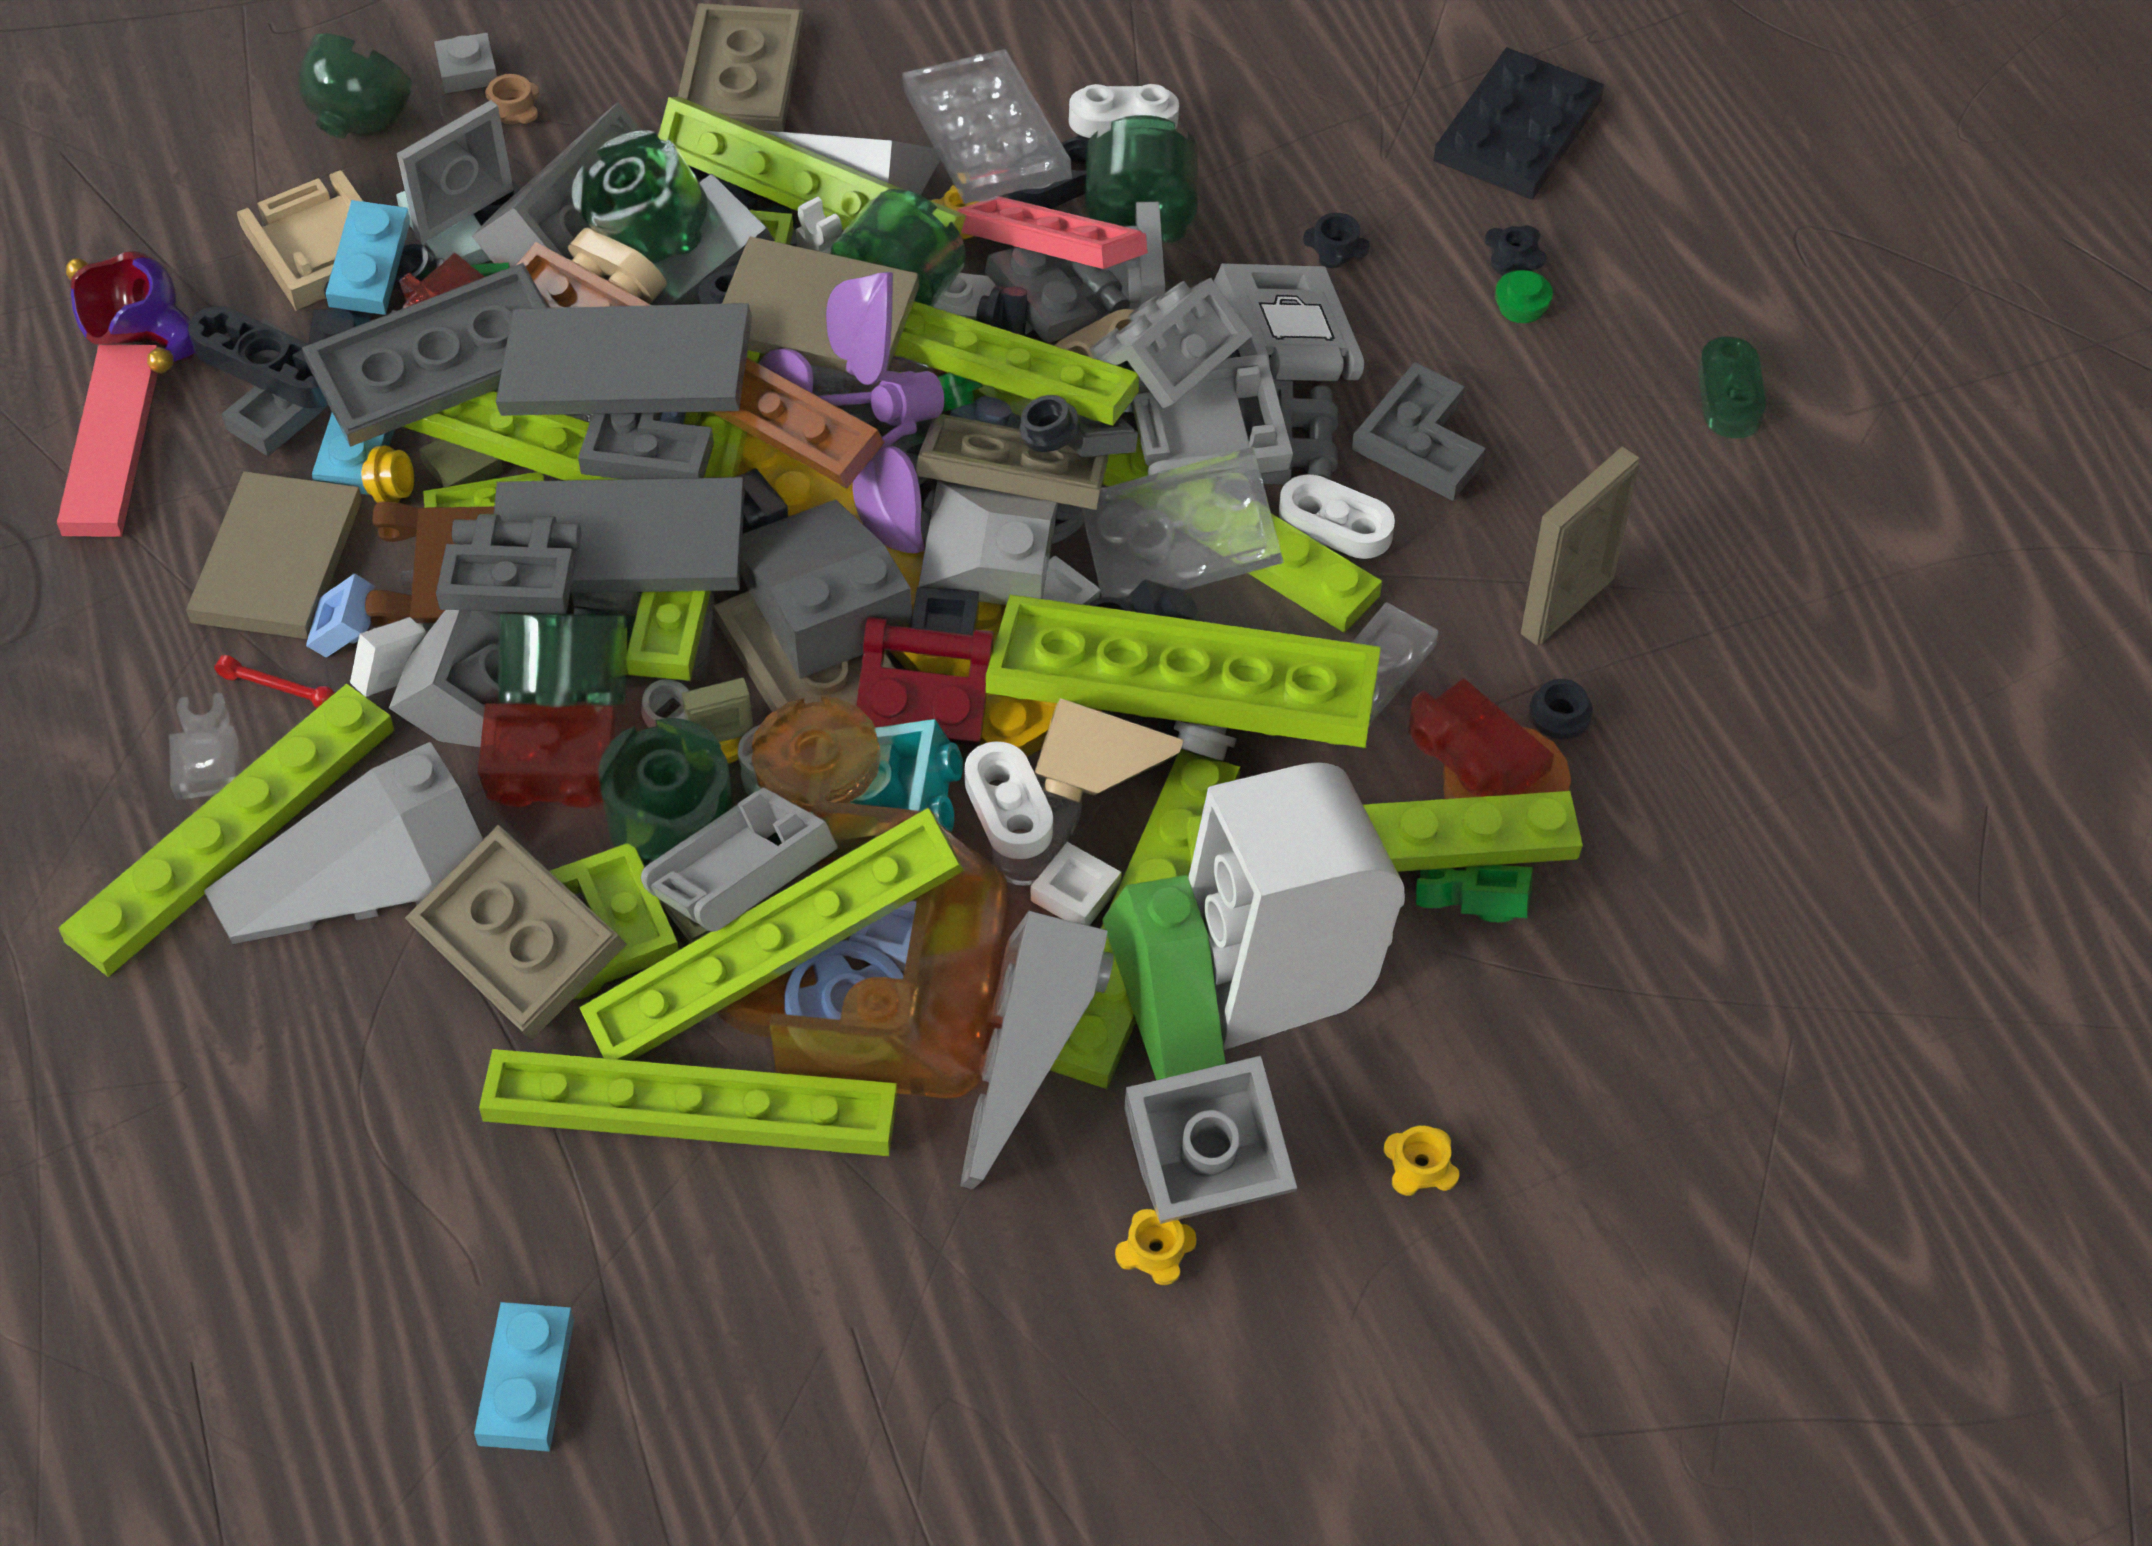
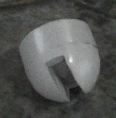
M669 679L659 680L649 685L643 694L641 714L647 726L659 735H673L681 731L686 725L681 693L689 690L680 682ZM673 702L680 706L667 718L661 717Z

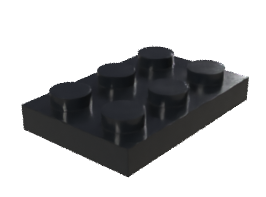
M1506 47L1436 143L1433 161L1533 200L1601 102L1604 84Z

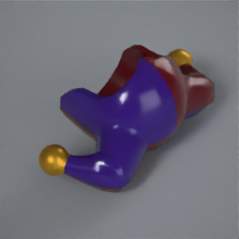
M128 251L97 263L88 264L80 258H75L68 262L66 265V275L71 280L73 312L78 327L93 344H125L146 340L156 341L166 348L158 347L151 351L147 356V364L151 370L158 373H165L173 366V363L188 359L195 354L188 331L191 319L175 306L176 293L172 278L158 261L142 252Z

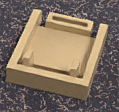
M341 170L330 174L331 184L337 195L335 198L330 199L327 189L321 180L317 178L258 202L260 215L266 225L264 227H261L248 207L237 211V216L244 233L296 311L326 299L324 288L331 276L351 200L363 201Z

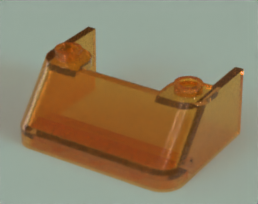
M815 800L813 815L826 822L838 849L818 862L819 870L921 811ZM941 825L964 871L917 897L903 979L871 977L856 983L844 998L840 1020L772 1013L770 1032L776 1073L897 1083V1093L936 1098H957L970 1092L977 1085L981 1077L1008 909V883L1002 871Z

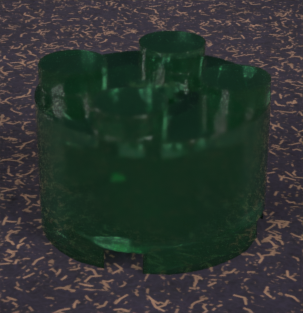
M1152 115L1122 117L1112 121L1111 130L1098 137V131L1090 137L1086 149L1085 207L1090 219L1123 227L1135 226L1136 202H1159L1162 242L1170 243L1183 238L1186 233V226L1194 219L1198 210V147L1192 135L1188 132L1187 139L1175 131L1174 122Z
M647 130L625 133L611 139L596 150L600 159L589 171L583 165L576 174L572 186V201L587 225L595 232L635 249L652 263L662 261L673 254H687L693 251L701 242L702 233L699 229L707 214V195L675 145L668 138L667 141L659 139L655 132Z
M888 189L881 192L875 199L869 201L831 246L830 253L832 255L917 273L920 286L914 301L931 307L935 306L963 269L966 260L963 239L952 221L945 227L932 214L937 206L921 195L902 189Z
M500 613L498 650L499 702L537 703V705L576 706V702H587L588 693V704H626V615Z
M664 718L655 720L656 727L636 732L635 726L616 736L607 746L601 757L598 767L599 785L610 841L614 847L626 843L635 847L644 865H649L734 807L729 765L721 750V744L712 732L697 723L678 718Z

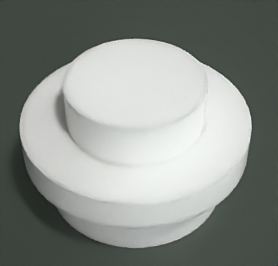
M1176 721L1174 730L1180 731L1178 738L1184 740L1182 749L1224 761L1228 746L1234 748L1237 740L1236 738L1226 736L1227 728L1204 726L1190 722L1187 724L1181 721Z

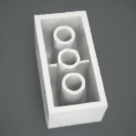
M1307 763L1208 787L1188 879L1208 933L1224 1050L1347 1011L1366 996L1379 977L1387 948L1392 943V932L1400 907L1404 905V884L1349 777L1338 766L1328 763Z

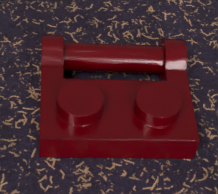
M868 617L864 634L863 658L853 725L854 730L936 719L951 743L980 746L987 700L986 672L993 652L994 631L975 629L974 635L891 626L888 625V619ZM885 650L971 660L969 677L883 667Z

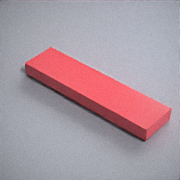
M1000 196L960 208L957 211L966 215L962 233L1101 269H1106L1148 253L1146 233H1142L1140 230Z
M157 345L98 346L57 519L61 536L122 537L158 372L151 370L148 366L147 356L155 348H158Z

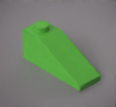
M1183 875L1126 885L1102 921L1105 930L1108 931L1107 936L1156 1080L1226 1064L1208 933L1188 876Z

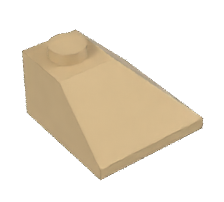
M1060 698L1055 707L1034 774L1036 777L1046 780L1042 789L1044 792L1079 803L1082 793L1095 796L1172 759L1180 753L1184 740Z

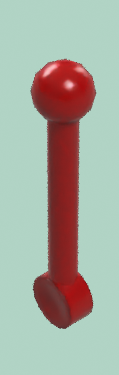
M222 655L214 666L216 673L224 679L233 681L239 677L311 700L316 708L335 694L328 686H320L314 689L242 666L238 660L228 655Z

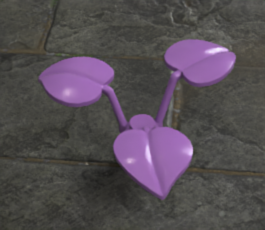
M882 272L862 278L846 280L837 285L829 296L826 311L829 342L834 353L838 357L847 360V372L855 375L865 385L876 384L878 381H881V383L872 392L818 397L834 406L871 403L873 413L878 420L886 422L891 426H896L882 437L885 443L853 481L854 502L863 525L884 545L897 551L919 553L925 551V545L921 535V495L917 474L910 458L899 448L890 445L905 435L915 434L917 431L915 422L939 417L944 407V391L939 379L932 372L914 373L913 371L898 373L886 370L891 345L893 273ZM781 348L769 351L761 358L759 365L812 393L813 371L810 363L802 354L792 349Z

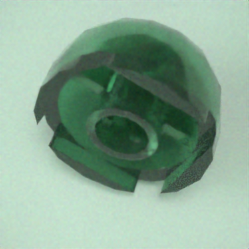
M329 33L315 34L300 64L298 90L306 108L317 117L315 122L317 127L325 133L340 139H345L348 133L356 136L378 134L389 127L405 107L412 91L410 90L412 81L398 65L373 49L369 58L351 51L355 43L354 40Z

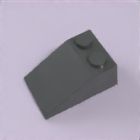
M836 499L743 534L740 575L799 679L863 655L864 634L868 617L888 619V625L911 628L912 604L910 586L885 545Z

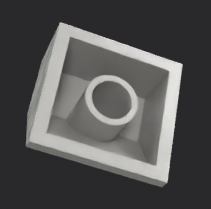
M1261 1056L1126 1087L1124 1110L1140 1172L1160 1224L1297 1191V1185Z

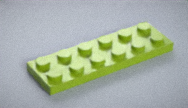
M1009 594L986 672V693L1058 703L1061 698L1088 708L1134 714L1141 717H1155L1196 723L1204 726L1259 732L1272 736L1280 735L1327 742L1334 745L1366 748L1381 647Z

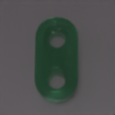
M1724 336L1709 341L1702 350L1698 367L1704 420L1711 430L1721 436L1735 439L1751 436L1760 428L1766 408L1759 354L1750 343L1737 337Z

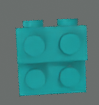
M936 719L822 735L819 739L805 810L826 822L838 847L835 851L858 848L927 808L936 815L945 834L951 833L954 827V810L947 795L949 783L959 781L962 777L963 760L961 752L955 743L950 742Z

